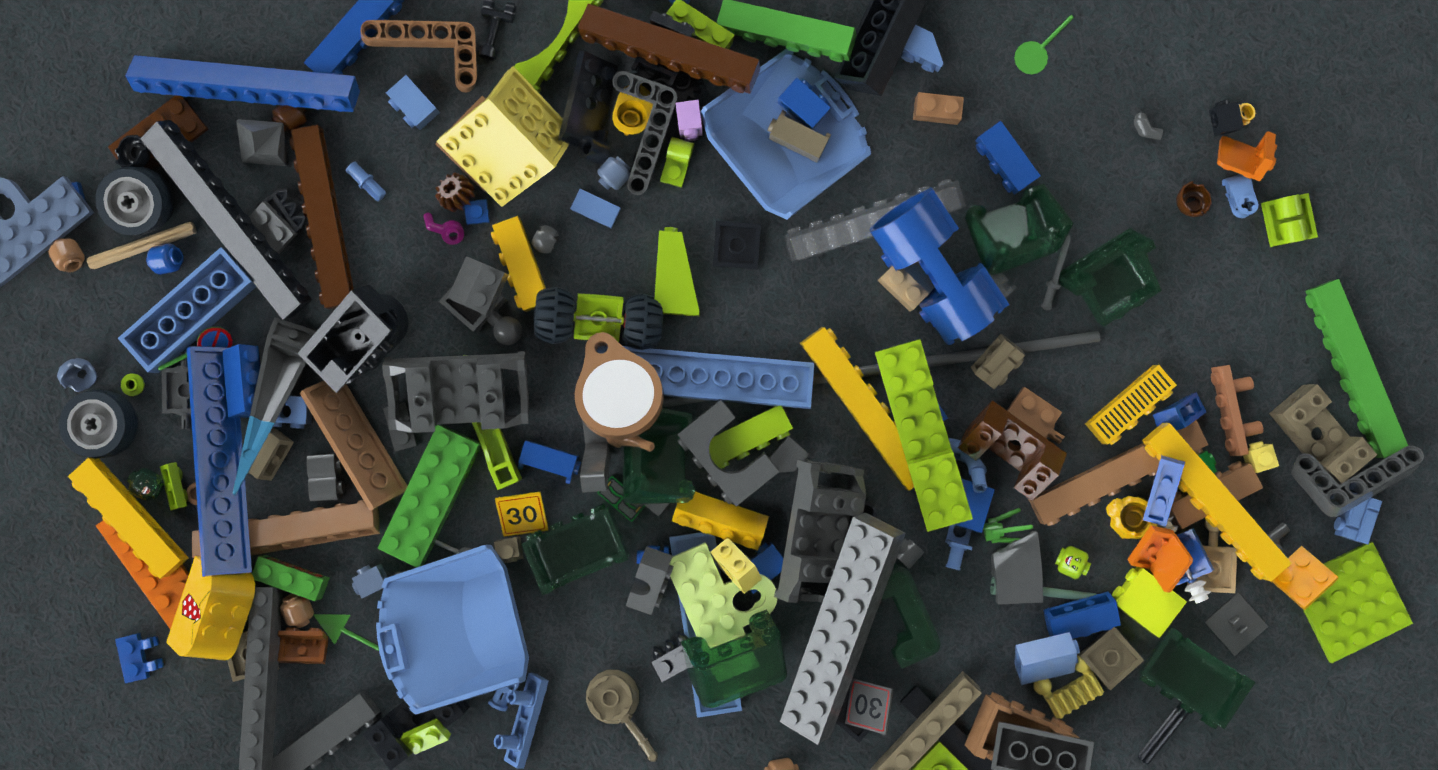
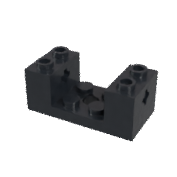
M404 700L363 733V736L388 769L392 770L413 753L400 740L403 733L436 718L447 728L470 708L467 702L463 700L423 712L426 716L425 722L417 723L414 720V713L409 709L410 706Z

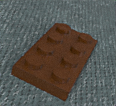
M175 95L109 145L108 148L118 160L115 149L118 148L120 141L128 135L142 137L157 121L172 120L178 125L184 137L191 143L209 129L185 97ZM151 153L150 160L144 167L156 170L161 164Z

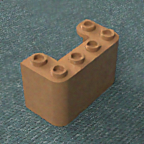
M991 692V695L985 694L965 746L975 756L982 759L987 757L992 760L998 722L1016 724L1077 738L1080 737L1073 733V728L1066 725V722L1055 717L1049 720L1045 718V714L1041 711L1032 709L1030 712L1024 709L1025 706L1014 700L1010 703L1003 696Z

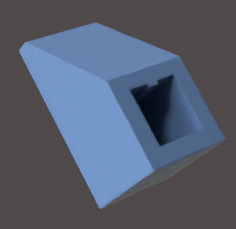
M915 25L903 49L901 58L910 63L916 61L922 64L921 67L928 72L933 73L934 70L939 72L943 61L933 33Z

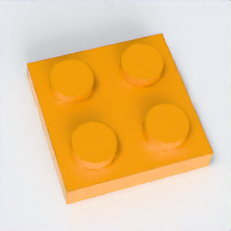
M1301 546L1288 558L1292 564L1272 582L1302 609L1306 610L1338 580V576Z

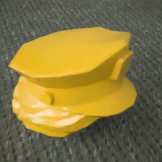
M1127 496L1123 499H1113L1107 505V514L1111 517L1110 526L1122 539H1141L1151 525L1157 526V524L1143 520L1148 503L1146 500Z

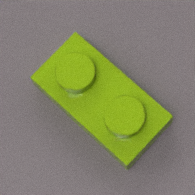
M176 462L161 466L160 469L170 511L186 507L188 495L182 487V471L180 467H177Z
M436 718L403 733L400 740L414 754H418L448 741L451 733Z

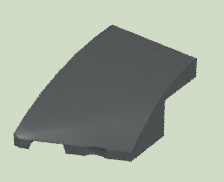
M1031 531L1029 535L1020 540H1014L1006 547L999 548L991 553V575L996 580L997 604L1043 603L1042 563L1037 531Z

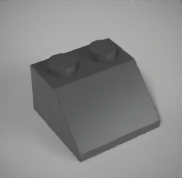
M466 256L448 299L490 317L509 275Z

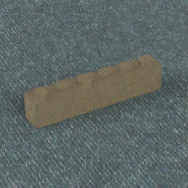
M962 671L870 770H909L982 694L980 686Z

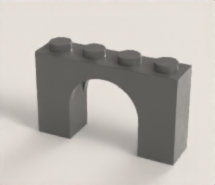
M720 399L679 432L678 436L680 439L677 441L685 451L689 449L694 454L692 460L700 469L704 467L709 474L706 477L714 487L720 486L724 491L721 495L729 505L733 502L735 506H738L779 473V470L765 452L745 468L738 471L723 470L713 462L709 452L712 438L735 419V415Z

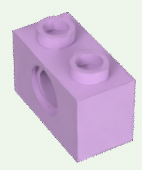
M699 101L677 102L676 111L680 138H685V141L698 140V136H702Z

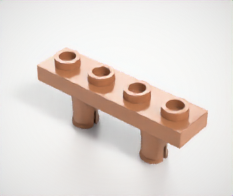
M1230 365L1211 368V381L1216 388L1217 395L1215 401L1220 408L1222 416L1220 424L1223 430H1225V447L1230 456L1247 455L1249 451L1245 437L1262 434L1263 425L1260 421L1242 424L1236 393L1253 389L1254 382L1251 377L1233 380Z

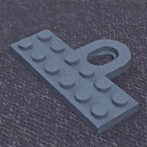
M62 176L32 201L28 199L18 184L10 179L0 177V194L10 198L15 205V212L11 218L4 220L0 216V288L49 250L54 241L64 238L94 214V211L77 192L68 177Z

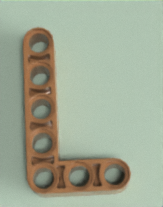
M367 20L362 24L361 38L364 44L368 46L454 48L456 87L465 93L474 89L477 80L475 30L470 23ZM368 29H374L378 34L371 38L366 36L365 32ZM395 29L400 31L401 35L398 38H392L388 33ZM420 30L424 33V37L415 38L412 32ZM441 30L446 32L447 37L439 39L435 33ZM466 31L470 34V38L462 39L458 33ZM466 53L471 57V60L463 62L459 55ZM469 76L472 79V83L463 84L460 81V77Z

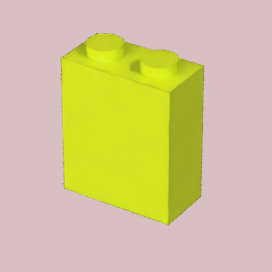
M1132 568L1125 576L1126 582L1122 587L1118 586L1113 591L1112 596L1121 611L1151 634L1160 638L1187 601L1173 590L1170 593L1164 592L1155 577L1144 568Z

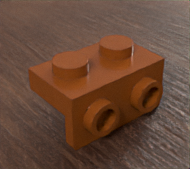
M288 627L285 631H278L277 636L281 638L277 660L279 663L325 664L328 636L322 629L309 628L308 631H300L298 628Z

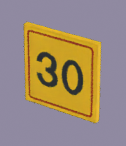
M541 492L495 498L504 537L548 531Z

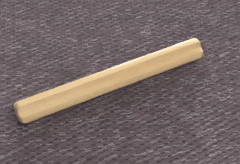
M187 222L88 257L87 263L90 269H97L148 251L153 246L171 243L196 234L197 230L194 223Z

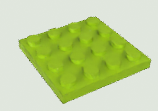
M1369 541L1368 545L1363 544L1324 563L1327 568L1338 576V580L1306 610L1303 609L1330 663H1334L1413 624L1374 543Z

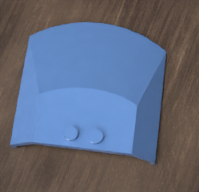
M787 49L760 67V72L751 94L746 92L738 93L730 88L705 105L700 112L707 138L762 207L766 211L786 220L871 155L870 146L867 145L865 137L867 134L865 127L862 128L855 119L859 113L845 91L824 70L820 73L817 68L811 65L812 62L807 58L803 60L793 55L794 52ZM796 78L807 81L812 86L811 90L817 96L820 94L825 97L829 102L828 106L831 107L825 117L813 129L824 136L827 133L831 134L817 163L770 140L771 132L767 131L773 118L777 120L782 110L787 112L777 101L779 96ZM840 96H841L842 99L847 103V105L850 107L849 109H848V108L845 106V104L842 102V100L840 99ZM786 113L785 117L798 122L790 113Z
M482 545L384 579L381 601H378L377 608H380L379 623H376L379 653L388 679L393 681L398 690L396 692L400 699L403 698L410 706L409 709L415 715L525 682L529 662L527 646L507 567L492 545Z

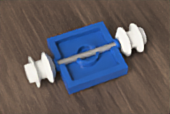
M1174 516L1168 518L1166 527L1157 524L1158 527L1171 529L1174 532L1179 527L1171 523ZM1194 528L1177 535L1192 556L1193 562L1176 586L1185 582L1191 583L1186 586L1184 591L1190 592L1192 597L1189 601L1194 600L1197 604L1209 599L1207 594L1211 593V591H1205L1203 587L1206 581L1198 580L1197 578L1213 572L1214 568Z

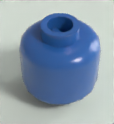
M174 244L157 245L149 249L146 262L156 274L171 273L180 269L183 263V254Z

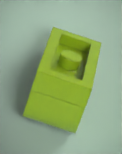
M675 137L671 138L660 182L682 188L694 143Z

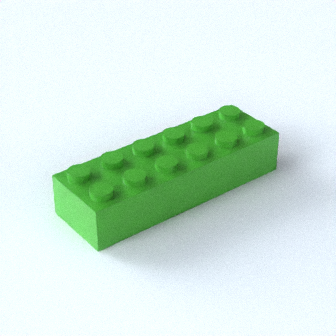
M443 424L437 425L377 549L416 568L425 564L481 449L480 442Z

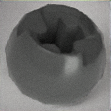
M539 226L531 244L540 253H551L559 235L551 226Z

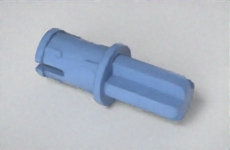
M356 161L346 168V173L359 184L360 189L366 190L376 201L384 198L386 191L373 180V175H368Z

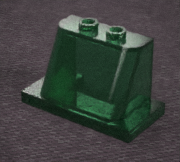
M1130 228L1063 269L1058 280L1061 286L1076 296H1082L1093 316L1102 326H1106L1112 321L1123 317L1128 311L1141 306L1146 300L1162 291L1147 257V253L1156 248L1153 240Z

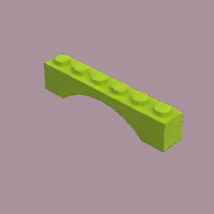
M569 0L563 27L555 40L537 56L515 64L514 67L538 93H540L541 88L539 86L543 80L547 81L552 76L554 64L557 61L561 62L567 53L565 49L568 44H573L580 34L578 32V25L587 5L591 4L599 7L604 0Z
M481 422L472 423L497 490L521 481L522 477L501 429H482Z

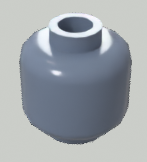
M618 156L616 158L609 157L597 170L598 175L601 177L598 182L607 190L611 187L619 190L629 179L630 167Z

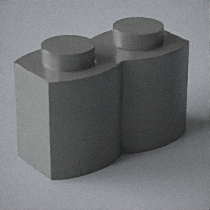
M336 453L307 456L310 501L338 500L342 498L341 494L345 493V483L340 480V472L343 471V465Z

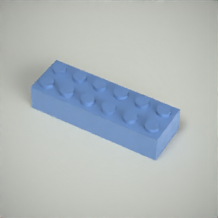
M220 247L119 336L118 339L147 372L159 373L162 371L158 370L159 366L178 357L181 354L180 352L186 350L197 340L203 330L212 327L254 290L256 285L226 248Z

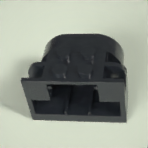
M370 284L351 290L298 354L338 393L345 384L353 382L359 375L361 376L365 372L377 368L382 362L381 360L401 342L408 329L407 313L397 299L386 294H379Z

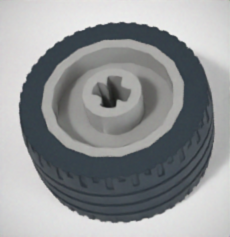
M118 168L107 174L97 187L95 200L99 216L108 227L121 234L138 236L154 232L162 227L172 215L174 208L172 189L161 174L150 168Z
M91 390L80 393L66 403L60 414L59 429L62 440L71 451L83 457L108 458L115 456L127 449L135 439L138 429L136 411H134V407L126 398L112 391Z

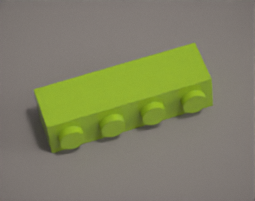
M775 406L714 436L709 445L710 456L713 462L722 469L728 466V460L734 457L740 460L750 455L748 451L755 447L757 450L770 445L769 440L775 437L781 440L789 436V430L793 429L783 407Z

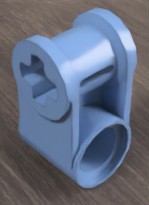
M1238 174L1222 180V186H1225L1227 191L1225 195L1236 217L1245 218L1257 211L1259 204L1251 179ZM1242 204H1243V205H1246V204H1247L1248 209H1247V208H1242Z

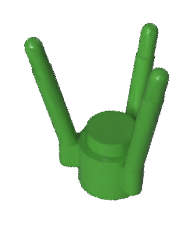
M1017 508L995 518H989L988 523H985L983 527L985 540L992 543H1010L1014 540H1020L1021 538H1004L1003 536L1004 533L1033 529V525L1003 528L1002 523H997L1019 513L1021 509Z

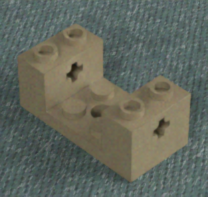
M1318 384L1302 385L1269 414L1303 454L1314 456L1338 484H1342L1377 454L1363 437H1350L1330 414L1326 407L1332 401ZM1315 427L1320 428L1322 431V436L1319 440L1313 439L1311 435Z

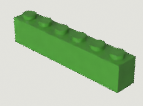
M723 0L717 24L733 33L734 36L743 37L746 41L756 42V40H759L771 47L781 45L792 52L803 50L814 57L825 55L836 62L850 60L857 36L854 27L733 0Z

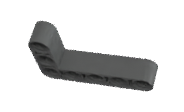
M621 71L615 74L613 78L615 89L653 103L627 184L628 190L632 194L641 195L647 191L678 101V94L675 89ZM623 75L628 76L630 79V85L625 89H622L618 84V79ZM643 83H648L652 87V92L648 96H643L640 93V86ZM669 90L673 93L674 98L670 104L663 103L661 99L664 91ZM659 112L666 116V122L663 126H658L654 122V116ZM653 134L658 137L659 144L657 147L653 148L647 144L649 135ZM643 156L651 159L652 164L649 169H643L640 166L639 162ZM635 178L643 180V190L634 189L632 183Z
M583 422L585 449L580 471L582 493L607 491L611 462L609 443L606 438L591 431Z
M1416 446L1404 447L1340 485L1314 456L1304 453L1297 457L1292 466L1291 474L1327 516L1337 517L1414 473L1423 461L1424 453ZM1316 483L1321 484L1323 487L1317 486ZM1331 501H1335V502H1337L1339 505H1335V504H1333Z

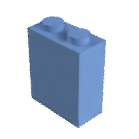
M1070 632L1016 645L1014 664L1021 685L1075 672V666L1078 663L1077 654L1080 653L1077 641L1072 640Z

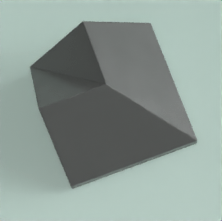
M242 119L236 121L242 163L287 166L288 160L283 123Z

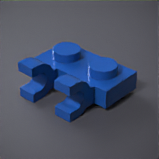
M141 633L115 639L125 683L147 679L150 677L149 671L164 667L162 658L151 661L146 660L144 649L159 645L157 636L142 639Z

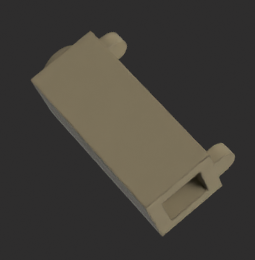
M782 110L778 119L773 118L767 130L771 132L769 139L817 163L831 134L827 133L824 136L785 117L787 112Z

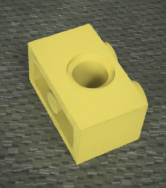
M729 538L725 539L710 552L717 566L744 594L762 580L756 566Z

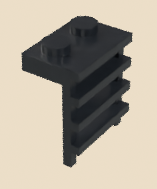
M655 11L650 17L652 25L696 39L695 29L686 22L679 23L665 13L659 14ZM638 56L631 67L632 70L636 71L640 65L669 78L668 86L671 88L677 82L681 72L669 71L661 66L651 64Z

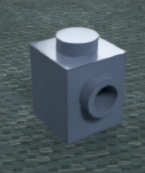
M382 564L373 568L367 565L357 570L358 575L352 578L354 582L352 587L361 598L382 589L384 579L388 578Z

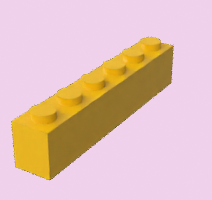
M87 458L68 476L72 481V486L87 497L88 504L103 515L102 519L107 525L114 527L118 532L117 535L120 540L132 547L133 554L149 566L148 570L153 576L159 579L168 577L189 559L100 458Z

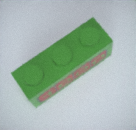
M268 555L258 557L252 573L256 581L312 601H318L323 598L330 579L324 575Z

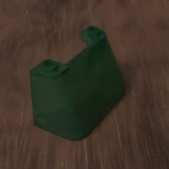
M1044 184L1028 187L1023 192L1020 202L988 213L984 206L975 205L967 210L965 221L980 261L990 276L1055 253L1062 247L1074 224Z
M662 408L654 424L638 435L642 439L653 442L654 449L647 451L640 447L624 446L623 499L625 503H688L693 499L695 487L690 480L685 479V451L677 441L680 439L678 433L692 423L691 413Z

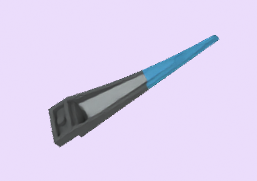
M274 317L265 343L233 495L237 494L305 369L307 363L298 352L315 334L316 330Z

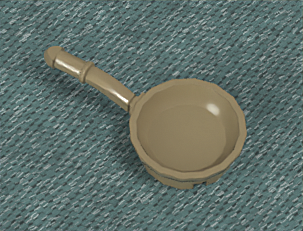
M605 670L597 674L590 681L586 691V703L590 712L597 720L606 724L625 723L638 741V745L642 747L647 755V759L655 762L658 758L657 752L654 751L648 742V738H645L638 726L631 720L639 703V690L635 681L627 673L620 670Z

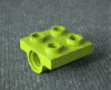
M1309 193L1287 196L1261 203L1270 247L1318 237Z

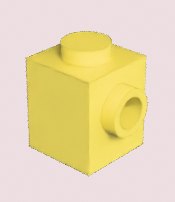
M1263 441L1249 444L1250 448H1248L1249 454L1243 455L1245 463H1251L1255 473L1279 466L1273 444H1264Z

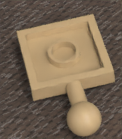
M1205 519V527L1209 531L1208 546H1202L1214 571L1197 579L1206 581V584L1203 586L1205 591L1235 593L1237 555L1235 552L1237 550L1235 547L1218 546V532L1220 530L1217 527L1211 526Z

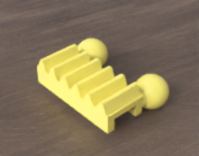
M1078 655V663H1076L1075 670L1082 673L1083 676L1053 693L1051 692L1052 683L1049 679L1034 682V690L1036 693L1043 695L1056 719H1062L1065 714H1070L1072 710L1079 709L1081 705H1086L1088 701H1093L1095 697L1102 696L1104 693L1090 667Z

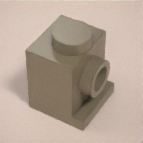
M520 536L500 539L494 542L495 551L504 563L524 559Z

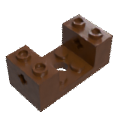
M993 400L967 427L958 446L961 451L975 461L989 449L1019 470L1020 473L1014 488L1031 501L1059 476L1067 455L1066 452ZM1010 440H1017L1021 445L1016 446Z

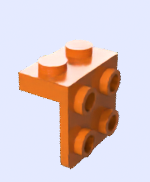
M1267 131L1256 148L1222 136L1219 141L1217 164L1225 170H1231L1242 174L1246 178L1261 181L1268 170L1271 171L1276 163V158L1274 157L1277 149V144H1275L1276 134Z
M1153 525L1149 527L1127 559L1132 566L1149 569L1163 591L1168 593L1172 592L1193 562L1192 556L1173 530Z

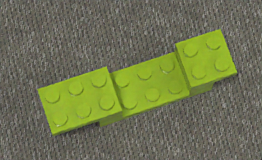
M921 339L876 351V359L927 532L972 520V514L954 452L950 446L933 388L934 384Z

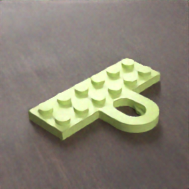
M706 542L672 556L669 565L674 567L670 577L718 687L759 670L760 665L743 627L767 617L774 610L777 603V598L774 597L776 590L774 583L768 577L760 574L762 580L750 589H756L761 593L760 600L755 602L751 609L740 611L733 605V597L741 590L732 580L727 583L723 582Z

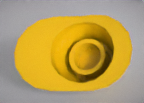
M640 86V93L643 96L651 94L646 87ZM620 92L612 117L615 127L623 132L625 136L642 132L646 128L653 103Z

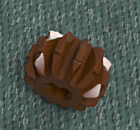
M456 172L452 176L447 174L445 180H440L441 185L435 187L438 192L435 197L444 209L456 212L458 209L463 211L466 204L470 205L469 200L475 197L473 193L475 188L470 180Z

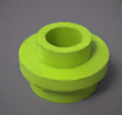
M127 374L121 381V389L128 396L141 394L145 387L143 378L138 374ZM130 381H133L135 384L133 389L129 387Z

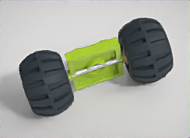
M549 287L539 291L536 296L534 334L538 339L546 343H562L571 337L573 321H575L574 339L588 340L592 335L604 332L610 334L619 342L620 327L622 325V339L626 345L639 350L649 349L657 346L660 342L663 327V308L658 301L654 300V296L637 294L625 301L622 315L623 297L577 293L576 312H574L573 295L565 289Z

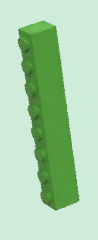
M1331 280L1306 290L1307 296L1305 300L1309 308H1312L1315 313V325L1318 329L1322 330L1324 335L1323 344L1327 350H1330L1333 357L1331 360L1332 366L1336 371H1339L1342 378L1340 385L1349 395V407L1353 413H1356L1359 422H1357L1358 429L1362 434H1365L1367 443L1377 454L1375 458L1388 457L1407 447V441L1340 280Z

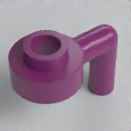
M431 213L424 214L423 218L427 230L441 234L444 242L454 245L463 240L464 230L459 222L450 220L441 225L434 223ZM452 232L457 233V235L453 237L449 236Z

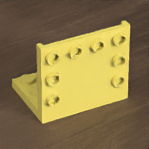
M514 66L507 70L486 100L437 140L442 148L501 207L554 169L569 144L558 140L563 118Z

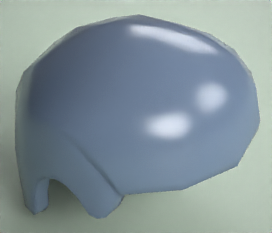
M81 358L66 361L59 367L57 373L60 384L65 389L67 387L72 388L75 392L90 388L98 378L92 364ZM82 369L87 373L84 379L78 377V372Z

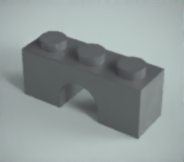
M646 546L626 603L627 607L652 615L654 606L659 608L663 597L659 592L664 594L668 584V580L664 578H670L674 567L669 565L672 555Z

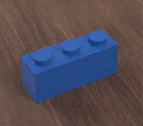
M1001 121L975 140L977 143L975 145L976 149L982 156H987L990 161L989 167L995 174H1000L1004 180L1002 184L1009 193L1012 191L1015 195L1041 176Z
M238 344L222 351L228 417L249 418L260 371L258 346Z
M1109 591L1043 610L1050 637L1070 632L1072 639L1087 637L1092 633L1111 630L1113 627L1121 625L1117 602Z

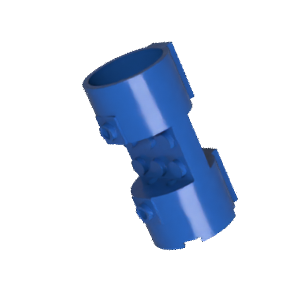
M930 187L926 191L908 198L877 220L869 231L884 253L881 258L888 268L893 266L895 270H899L917 261L919 262L935 287L919 304L922 309L919 314L926 324L931 322L947 345H951L955 342L954 339L959 338L963 341L987 327L995 320L993 318L996 312L1001 313L1009 303L982 263L957 274L953 272L938 247L946 242L953 232L959 228L935 191Z

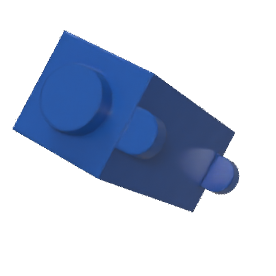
M526 440L519 458L518 469L523 470L525 464L567 477L565 483L570 484L573 475H578L582 462L578 461V455Z

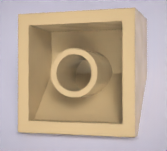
M918 261L899 270H895L891 266L878 279L909 311L914 310L934 289L932 281Z

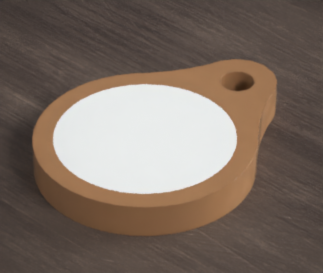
M604 332L596 333L586 343L584 364L575 388L577 411L585 425L601 437L624 440L640 435L654 424L662 410L664 392L658 373L649 362L624 348L610 334ZM600 346L608 347L605 353H597V349Z

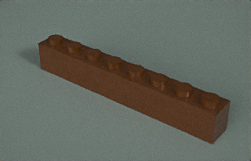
M591 4L587 5L578 25L581 38L590 44L596 42L609 50L615 51L617 49L630 57L636 58L638 56L651 64L658 65L659 63L667 66L672 71H683L693 78H704L714 85L731 87L732 90L738 93L746 92L751 94L760 72L759 59Z
M319 125L292 129V137L289 140L292 150H295L296 159H294V167L300 176L298 188L305 202L302 204V209L309 223L306 226L309 239H312L313 244L311 256L317 265L315 278L321 286L319 299L326 309H335L349 292L354 290L324 129Z

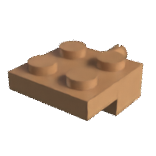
M1022 387L1007 411L1043 437H1050L1060 444L1062 442L1060 439H1064V435L1055 431L1054 426L1062 412L1026 387Z

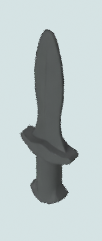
M1070 235L1067 236L1062 246L1052 279L1046 282L1048 288L1041 303V307L1044 310L1052 309L1056 290L1061 288L1058 280L1068 252Z

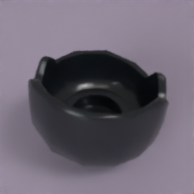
M128 135L120 141L118 148L115 149V153L118 156V160H115V162L121 167H144L150 160L151 152L142 142L140 136Z

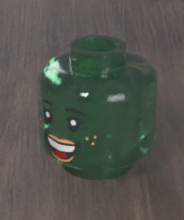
M146 467L141 468L138 472L134 470L127 479V483L130 484L129 493L144 501L155 500L164 487L162 476Z

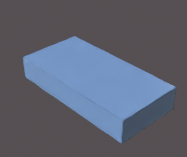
M579 189L570 208L572 211L612 229L621 210L620 207L582 189Z

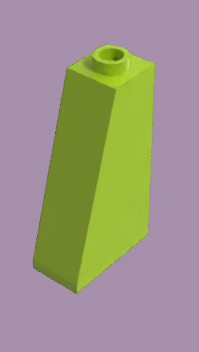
M665 227L664 231L659 230L654 300L661 304L663 314L699 317L700 311L682 232H678V228Z

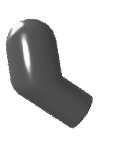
M1145 113L1136 114L1134 126L1141 137L1161 140L1163 129L1151 127Z
M1281 523L1267 535L1283 553L1280 539L1289 533L1290 529L1286 524Z

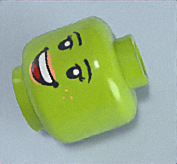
M1068 546L1066 549L1062 548L1055 562L1058 565V572L1073 579H1078L1081 574L1086 576L1091 566V563L1087 562L1089 558L1088 553L1074 546Z

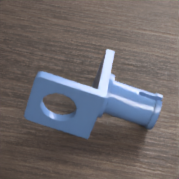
M950 525L945 541L951 547L946 567L960 570L964 551H967V549L972 550V546L968 545L971 531L966 529V534L963 537H956L953 533L955 525Z

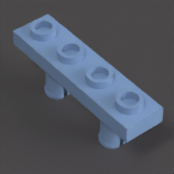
M528 673L523 691H508L506 696L507 702L511 705H519L511 735L498 734L494 738V746L497 749H507L504 761L517 769H524L549 682V680L535 673Z

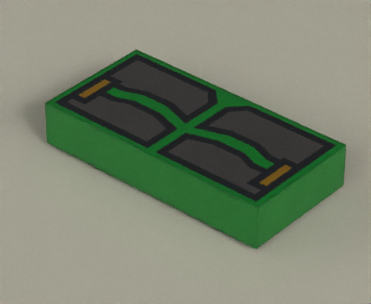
M613 475L608 479L607 491L597 492L631 522L645 507Z

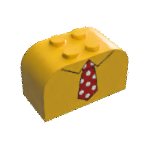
M195 556L166 643L179 656L229 660L237 650L254 599L255 580L252 573L202 577L201 557Z

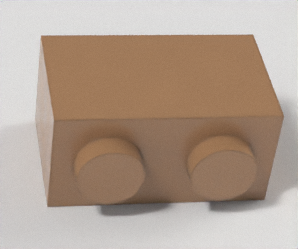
M918 92L915 97L913 120L958 125L962 120L964 97Z

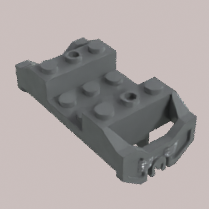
M525 351L512 354L393 359L392 357H385L382 369L387 390L389 430H400L410 433L435 432L437 424L481 422L482 429H503L520 424H529V389ZM504 369L516 370L518 374L517 387L521 399V413L518 415H506ZM401 373L406 375L410 420H399L400 393L398 374Z
M801 459L797 460L796 467H799L779 588L775 590L774 597L792 603H798L799 601L823 602L826 592L800 588L801 582L830 583L848 532L850 515L857 516L863 514L866 499L863 479L864 470L846 465ZM819 472L848 474L847 489L818 485Z

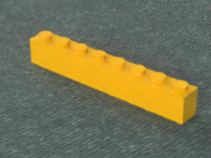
M825 327L819 328L800 342V344L902 485L910 491L914 488L895 421H892L888 416L891 413L884 402L879 403L875 398L877 392L870 383L866 385L862 380L864 374L857 365L853 367L848 359L851 356L846 349L838 347L835 342L837 337L830 328L827 330Z
M1161 423L1142 440L1146 445L1144 447L1146 452L1153 458L1156 457L1160 461L1161 455L1185 462L1178 488L1184 493L1187 492L1191 497L1190 502L1198 510L1202 509L1207 515L1205 517L1206 521L1222 532L1220 534L1221 538L1227 544H1232L1236 548V555L1243 562L1247 561L1252 567L1250 571L1256 578L1271 582L1292 564L1170 423Z

